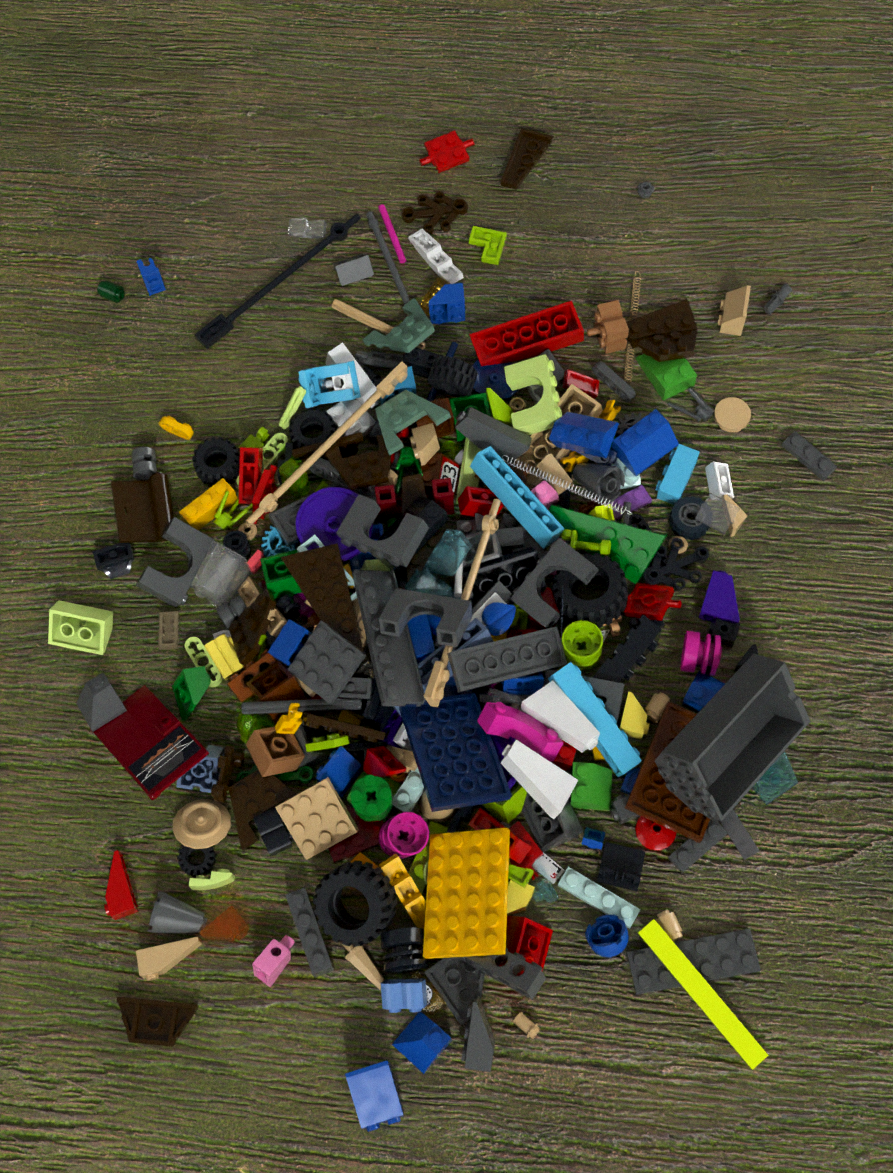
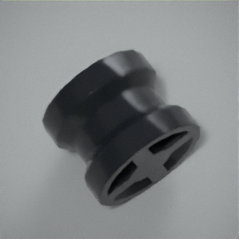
M292 594L284 595L276 603L277 608L283 611L282 614L285 618L295 615L301 607L298 602L294 601Z

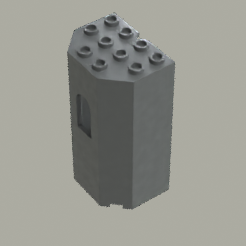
M753 654L655 760L658 772L664 778L667 789L673 792L694 813L698 812L709 819H716L722 822L811 722L801 698L793 692L796 687L785 662Z

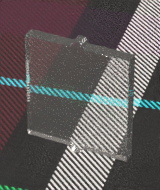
M710 493L706 501L701 504V509L695 519L725 534L729 526L734 523V518L740 508Z

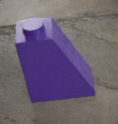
M713 570L699 618L713 623L718 618L736 624L739 623L740 618L733 578L725 571Z

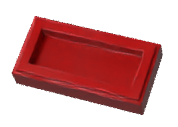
M569 369L565 371L563 388L568 389L573 384L591 398L595 399L598 396L600 380Z

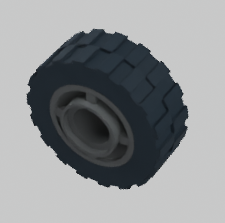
M687 496L679 499L673 505L669 516V525L677 536H682L686 540L699 539L709 530L713 513L710 506L705 501H702V499ZM690 516L694 518V520H690L687 517Z

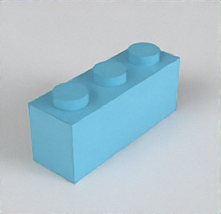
M681 444L678 445L676 450H672L669 457L671 463L670 465H665L662 473L664 475L663 481L659 480L655 489L658 491L657 499L673 505L681 499L698 461L699 451Z

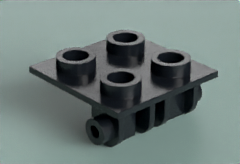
M605 842L597 882L637 892L646 851Z

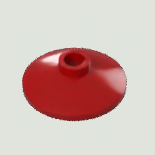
M642 816L637 821L636 836L645 848L660 851L668 848L674 842L676 832ZM653 826H659L660 831L655 832L653 830Z

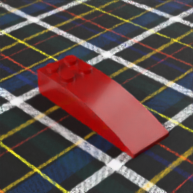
M568 301L469 334L480 365L486 366L531 358L540 355L547 349L552 352L584 341V329L573 302Z

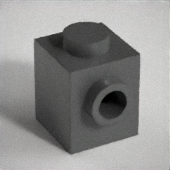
M625 794L614 798L611 806L612 809H610L614 821L618 820L620 825L640 817V815L624 808L629 795L625 796Z

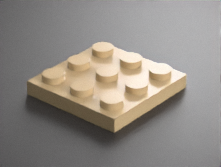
M328 777L275 807L306 860L359 831Z

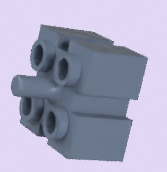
M208 745L206 750L209 754L177 779V788L192 790L194 786H198L201 792L211 793L213 784H216L219 779L221 768H218V760L220 756H224V747Z

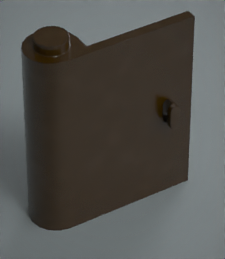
M156 472L150 476L148 481H111L119 543L168 541L162 537L169 522L174 518L168 476L162 472Z

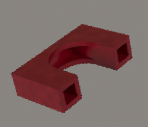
M451 478L432 480L433 489L426 497L442 507L447 512V515L454 514ZM394 485L375 487L376 503L381 509L378 513L380 523H386L390 518H399L401 516L402 498L395 495Z

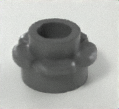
M643 182L637 186V192L642 198H649L654 192V186H651L650 182Z

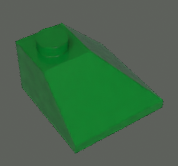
M205 666L183 669L172 685L182 721L188 719L211 683L210 675L207 673Z

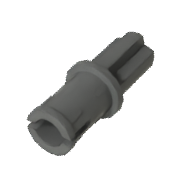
M783 284L776 293L771 295V299L763 307L766 314H772L779 305L784 303V299L792 292V288L788 284Z

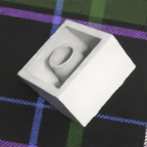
M358 400L341 401L326 411L327 415L332 417L336 430L361 404ZM366 411L341 437L362 432L364 438L371 432L376 421Z

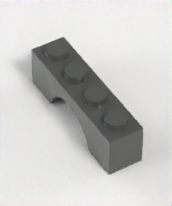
M304 887L286 894L285 896L312 975L316 978L334 971L307 890Z

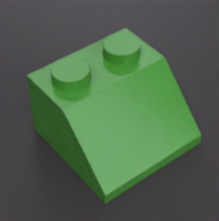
M573 762L571 776L576 778L578 782L570 796L572 808L610 810L612 770L594 763Z

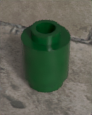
M101 281L97 287V293L102 298L115 303L123 300L125 296L124 288L110 281Z

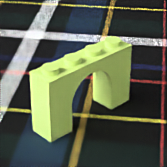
M546 354L505 366L506 383L512 391L531 385H540L544 389L542 398L536 405L511 413L513 428L527 435L553 428L555 421L562 417V411L558 407L560 397L555 389L557 380L553 375V371H555L553 361L549 360Z

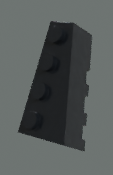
M642 615L639 619L638 628L636 630L632 628L629 631L628 636L624 640L626 643L624 645L621 643L617 646L612 654L613 658H608L593 678L623 683L625 680L629 681L635 674V668L637 666L641 667L646 662L648 653L655 652L660 645L658 641L662 629L645 615Z

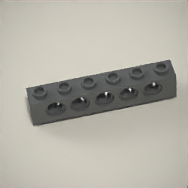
M507 948L505 955L457 957L533 1000L546 980L541 966L535 962H531V964L526 962L522 955L517 952L512 954L508 952ZM507 961L505 965L499 966L502 962ZM520 971H524L522 975L516 976Z

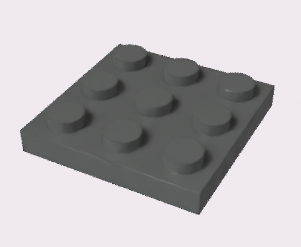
M320 621L287 670L326 702L333 705L366 657V654L328 624Z

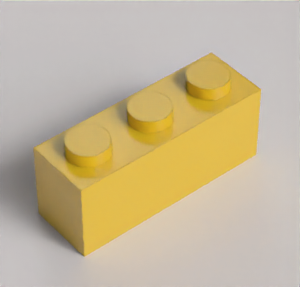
M222 478L179 511L182 521L199 531L215 518L214 515L217 513L226 491L229 492L222 512L236 502L235 490Z

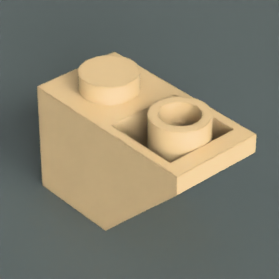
M433 423L412 428L413 436L410 437L415 458H420L421 466L425 465L440 449Z

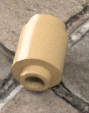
M661 692L659 694L655 693L646 706L647 719L651 722L658 723L670 700L666 694Z
M668 910L657 914L658 919L655 921L673 942L683 937L681 933L683 930L674 912L669 913Z

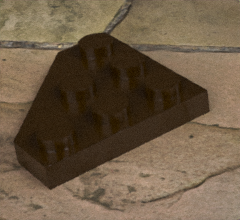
M267 588L262 594L257 596L256 600L228 628L239 663L244 666L259 653L261 647L258 644L260 637L265 635L270 622L267 619L270 610H274L276 606L273 592Z

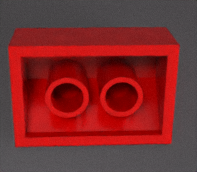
M507 916L506 948L508 952L512 954L517 952L525 958L526 962L530 964L535 962L543 969L553 930L526 917ZM507 961L502 962L499 966L505 965ZM520 971L516 976L522 975L524 971Z

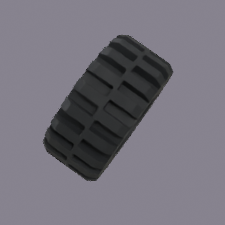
M584 553L583 557L594 564L599 570L590 582H599L605 585L608 590L604 595L594 600L579 599L573 595V592L583 582L568 571L557 570V574L553 578V596L559 614L569 624L582 620L589 621L598 628H602L603 624L609 625L613 623V618L615 620L621 616V612L626 608L628 592L625 573L620 568V565L616 561L612 562V559L608 556L601 557V554L595 553V555ZM562 590H563V611H562Z
M362 861L343 863L326 874L315 889L317 894L313 896V904H316V907L313 908L314 915H318V925L324 927L325 930L323 932L327 936L329 934L333 936V941L337 943L343 941L342 944L345 946L353 944V946L357 947L372 942L386 931L393 922L392 918L396 915L397 910L393 908L397 905V898L393 897V894L396 892L395 888L389 885L388 882L391 881L389 877H384L381 874L383 871L380 868H372L373 864L366 862L363 865ZM344 886L356 888L366 897L369 904L367 920L356 919L347 913L341 900Z

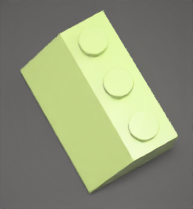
M59 600L49 609L48 644L104 655L113 628V611Z

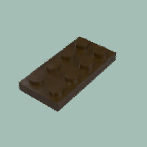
M302 712L301 719L304 721V725L319 729L320 725H322L324 730L339 733V730H342V734L354 738L362 735V739L377 743L378 739L384 740L385 732Z

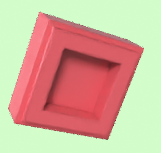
M257 550L246 563L248 570L253 574L262 566L260 559L265 558L260 550Z

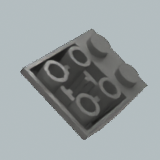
M475 994L474 1000L470 999L467 1017H471V1021H467L464 1039H468V1043L464 1042L461 1061H465V1069L491 1072L495 1038L480 996Z

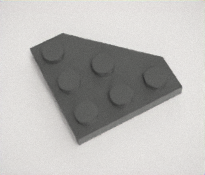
M457 957L443 958L424 973L459 1024L463 1026L467 1021L471 1020V1017H467L470 999L474 1000L475 994H479L481 999L485 973Z

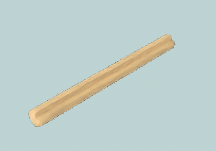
M335 299L332 303L333 309L386 335L394 328L338 299ZM421 342L415 348L424 350L426 344Z

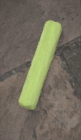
M301 386L295 389L279 421V426L282 429L289 427L306 394V390Z

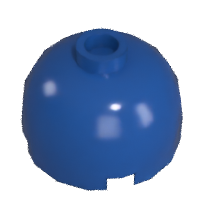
M600 916L595 919L596 923L592 926L591 924L588 925L585 932L586 940L590 948L597 955L608 958L614 957L622 953L627 947L629 940L628 929L624 920H620L618 916Z

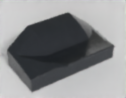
M118 543L92 551L97 569L103 571L110 579L130 574L131 565L135 559L131 543Z

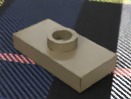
M179 611L159 612V650L179 649Z

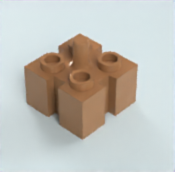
M615 300L597 305V312L594 313V328L587 329V335L599 334L600 348L604 349L605 354L626 349V338H628L629 329L625 318H623L619 301Z

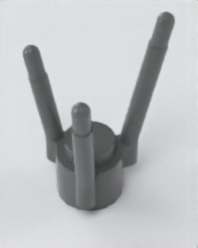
M693 387L688 388V392L699 403L695 409L697 414L673 403H667L668 406L695 418L698 422L701 419L706 422L715 411L706 404Z

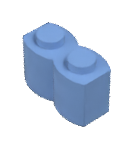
M426 979L384 980L381 983L382 1008L389 1010L390 1013L401 1012V1009H409V1012L422 1011V1008L427 1005Z

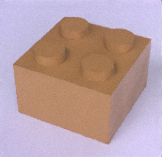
M275 727L254 730L246 743L262 777L295 771L305 757L294 734L276 733Z

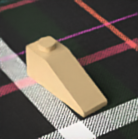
M199 937L136 950L139 976L143 979L146 978V981L158 979L159 975L168 972L202 945V940Z

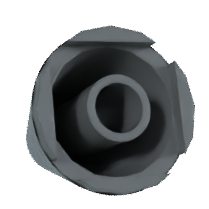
M579 463L573 470L574 479L596 496L597 499L599 498V501L603 498L602 502L605 500L606 503L615 501L621 494L619 492L620 487H624L625 475L616 466Z
M158 892L157 896L161 898H158L157 902L155 901L149 922L151 926H149L147 932L199 934L200 930H205L208 918L204 917V912L165 892Z

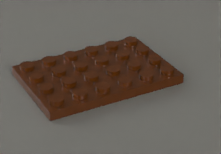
M668 701L624 808L700 843L710 819L701 813L691 811L673 792L667 789L666 782L659 774L655 763L661 752L697 715Z

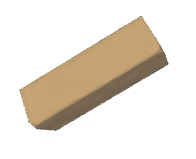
M552 453L548 454L536 465L539 471L542 470L541 474L543 475L544 473V478L547 475V482L557 491L558 495L567 490L569 484L570 487L573 485V481Z

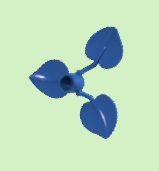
M499 602L491 603L485 607L482 613V620L486 624L485 627L489 629L490 635L500 636L509 629L515 617L516 607ZM427 614L430 630L437 636L436 628L441 618Z

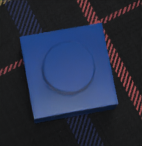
M586 827L582 845L602 850L606 832Z

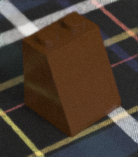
M279 661L246 683L258 702L308 700L294 676ZM288 713L266 714L275 726L280 717Z

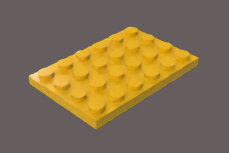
M508 828L430 834L423 957L425 959L506 954L510 830Z

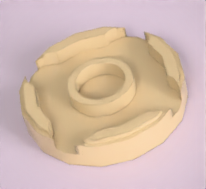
M728 397L721 400L716 405L714 411V421L717 422L722 430L727 432L741 431V429L748 426L751 418V410L748 404L736 397Z

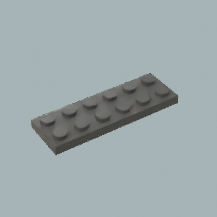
M557 626L447 653L458 693L567 665Z
M750 929L675 943L707 982L761 971ZM650 948L626 953L635 995L682 987Z

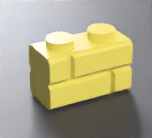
M222 634L204 645L225 680L245 669L244 665L239 663L237 654L233 649L234 644L231 636L226 637L225 634Z

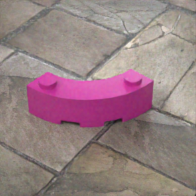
M487 702L477 720L486 734L497 735L506 739L513 737L551 762L554 761L564 743L558 737L556 731L548 728L534 717L518 709L506 706L502 702Z

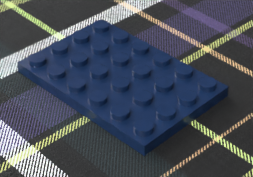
M476 693L443 697L438 707L430 706L426 700L421 706H416V704L399 706L432 812L510 800L512 794L491 735L486 734L477 722L482 710Z

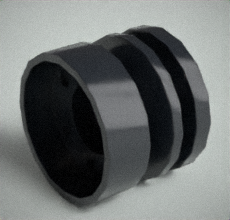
M417 927L400 928L383 932L380 935L381 949L391 951V953L382 957L384 962H390L383 966L384 972L404 974L415 972L428 966L427 959H420L423 957V950L416 949L424 943V929Z

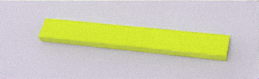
M655 919L651 920L638 932L639 936L750 1069L753 1070L769 1056Z

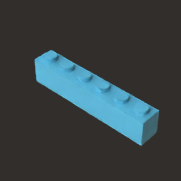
M491 446L478 452L470 465L472 470L543 549L557 541L564 531V527Z
M570 662L548 678L550 682L553 680L600 732L596 747L617 777L624 775L642 762L639 751L630 745L626 733L622 730L620 731L617 727L615 718L607 713L603 701L595 696L592 692L591 684L582 678L581 671L576 665Z

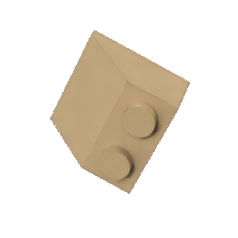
M747 285L727 292L725 300L721 299L720 310H723L722 315L719 314L718 317L719 333L741 336L747 315L751 286Z

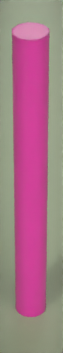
M381 204L378 206L399 262L401 264L405 263V255L385 205Z

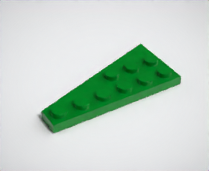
M551 505L548 510L564 529L577 531V541L601 543L602 539L611 540L610 555H601V557L608 556L612 559V562L616 561L620 568L623 569L625 577L634 584L638 583L667 537L665 534L595 517L557 505ZM585 550L591 555H595V553L601 554L597 550Z

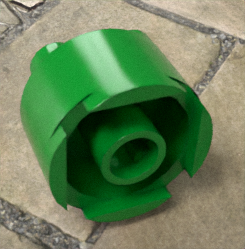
M367 775L354 784L350 798L355 813L361 819L370 822L380 821L390 814L393 808V795L389 784L384 779L378 776ZM374 796H375V798H376L375 801L372 800V799L369 801V799H368L369 797H374Z

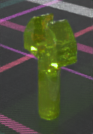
M452 440L446 441L441 446V451L450 449L451 452L442 454L454 460L457 453L464 449L465 444L455 445Z

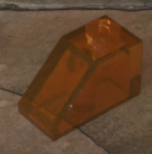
M231 906L201 930L199 934L206 940L234 942L235 940L243 939L248 934L247 930L250 927L236 909Z

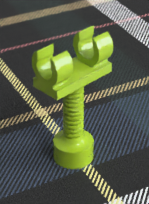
M564 529L561 533L562 540L571 541L570 547L574 550L591 549L600 551L601 555H610L611 540L602 539L601 543L577 541L578 534L576 530Z

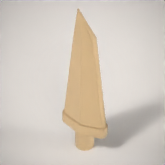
M343 945L349 952L345 956L346 960L353 964L381 991V983L385 979L363 946Z

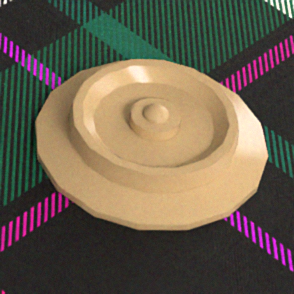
M210 799L195 800L186 804L177 812L173 819L172 831L176 839L186 847L193 849L209 848L218 844L226 837L231 827V816L227 808L217 801Z

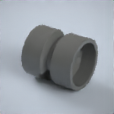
M138 447L131 452L133 477L136 480L148 481L150 476L157 472L155 450L150 447Z
M237 596L230 600L229 605L223 604L216 608V611L227 630H229L228 628L231 623L237 620L247 607L242 598Z

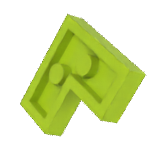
M473 226L469 237V244L484 247L481 262L499 265L507 233Z
M338 733L326 735L327 739H325V736L313 738L312 743L305 744L306 751L311 752L349 744L348 736H339Z

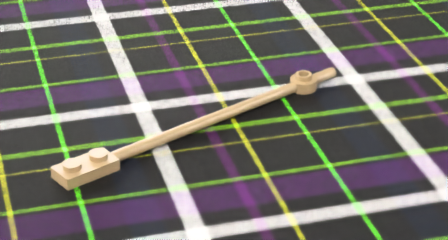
M403 362L397 365L376 386V391L273 494L270 493L263 498L259 508L246 519V522L251 526L264 512H273L278 506V498L380 397L383 399L386 395L389 396L394 391L395 386L407 378V365Z
M499 499L493 500L489 515L483 517V533L461 596L463 600H469L489 536L498 530L499 522L496 519V515L501 503ZM445 645L441 660L435 661L424 694V698L432 707L439 706L440 700L444 695L445 684L450 677L449 670L447 669L449 661L447 653L452 652V646Z

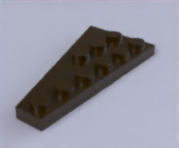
M338 543L282 556L281 560L286 565L320 621L328 624L363 652Z

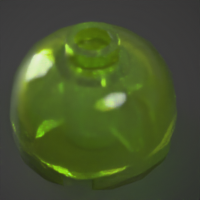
M242 711L236 722L237 730L241 734L240 739L245 743L248 742L254 730L275 727L265 716L262 718L258 714H242Z

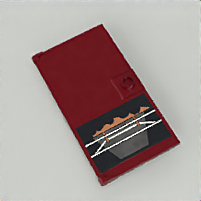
M144 685L122 702L127 710L126 712L92 733L97 736L151 800H155L161 795V792L205 758L209 752Z

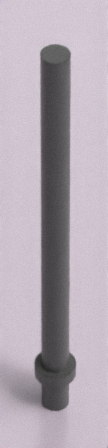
M368 212L366 214L369 221L368 225L374 232L405 305L410 301L379 229V222L375 219L373 212Z

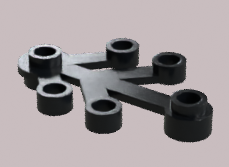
M674 538L670 543L671 550L666 566L659 569L661 559L667 552V549L661 545L658 550H662L663 554H659L657 551L652 566L644 571L643 579L649 585L662 583L673 587L677 591H681L686 584L682 578L688 579L692 583H698L702 578V574L697 570L690 572L681 568L693 562H706L709 558V551L705 547H697L693 554L676 561L678 551L683 546V541L679 538ZM674 542H677L679 544V547H676L674 545ZM699 551H702L705 555L702 556ZM650 573L655 574L656 577H651ZM671 573L682 578L674 580L664 575ZM692 575H697L698 579H694ZM676 582H680L682 586H677Z

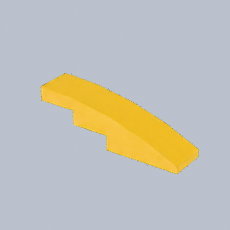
M394 854L380 863L379 866L384 875L388 876L391 880L389 881L390 885L394 886L396 895L415 926L424 929L426 901L399 856Z

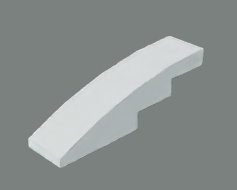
M420 229L408 237L422 258L446 284H454L464 278L463 273L453 265L452 259L442 251L441 245L424 229Z

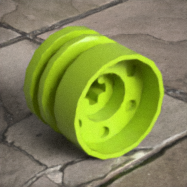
M580 620L572 622L565 628L562 634V646L567 664L572 662L580 671L591 670L598 664L601 659L603 635L595 624Z

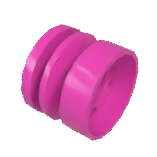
M686 630L680 671L694 673L696 666L700 665L701 674H705L706 668L709 666V675L715 676L721 659V636L715 635L713 643H710L711 634H707L704 642H701L700 632Z
M403 812L389 818L383 823L379 831V843L382 850L390 857L397 854L400 859L421 852L429 840L427 823L421 816L413 812ZM400 834H403L404 837L401 840H399L398 836H400Z

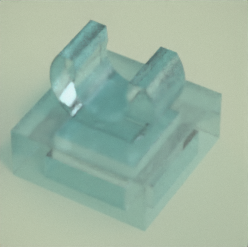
M542 880L537 883L540 890L532 895L536 902L546 900V902L553 903L559 899L549 880Z

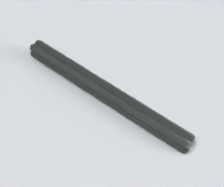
M337 698L333 705L324 699L243 702L241 711L242 714L288 713L291 703L300 704L297 712L360 710L362 701L361 699Z

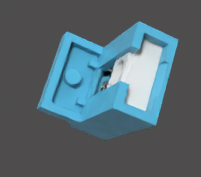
M354 361L311 367L298 371L299 383L306 390V394L302 399L305 403V408L361 397Z

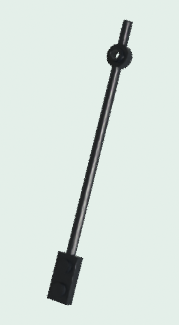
M356 213L345 223L338 222L333 224L330 229L331 234L230 315L225 317L221 313L194 335L195 339L206 349L210 348L234 328L231 323L331 242L334 240H345L348 236V229L357 223L361 217Z

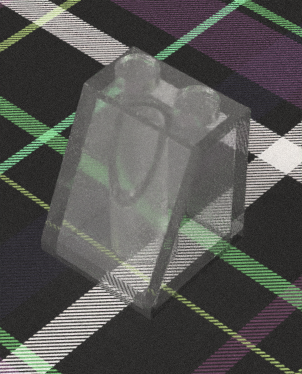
M214 540L191 585L195 595L202 599L204 597L209 599L210 603L218 608L223 604H230V600L234 599L238 593V588L250 576L251 571L245 557Z

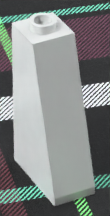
M342 342L328 352L325 364L330 365L354 361L361 395L356 400L362 405L376 391V387ZM380 398L370 407L371 409L380 403Z
M553 680L522 701L520 711L534 717L548 728L556 731L560 739L580 752H584L587 749L591 750L598 744L600 732Z
M515 740L512 745L507 744L502 752L504 758L501 764L551 818L555 819L564 808L578 780L518 740Z

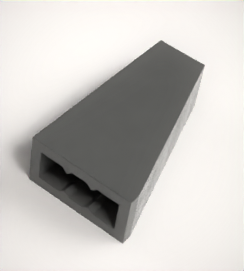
M469 407L466 411H461L456 417L455 428L481 450L491 446L501 458L503 456L505 462L507 460L510 462L512 459L511 463H513L515 459H518L530 448L532 438L529 435L472 407Z

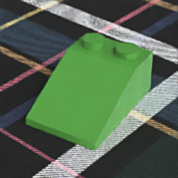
M645 354L636 357V361L663 401L695 386L697 374L685 358L658 362Z

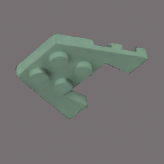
M413 298L402 307L404 313L409 316L401 324L394 327L386 336L373 330L362 340L366 346L374 344L377 348L385 346L389 347L390 350L409 353L435 332V329L416 299Z
M408 390L402 391L375 408L389 455L404 447L403 442L396 434L425 415H428L436 426L451 418L450 412Z

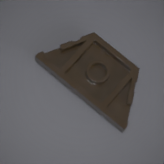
M697 329L632 339L631 347L641 348L643 354L652 357V359L658 362L693 357Z
M362 432L340 437L333 444H338L342 458L357 454L359 450L358 444L360 441H363ZM324 442L292 450L293 457L295 459L299 458L303 464ZM323 455L320 457L324 460L329 461L327 457L325 458Z
M117 997L123 1024L127 1030L128 1040L130 1043L173 1047L199 1007L198 1004Z

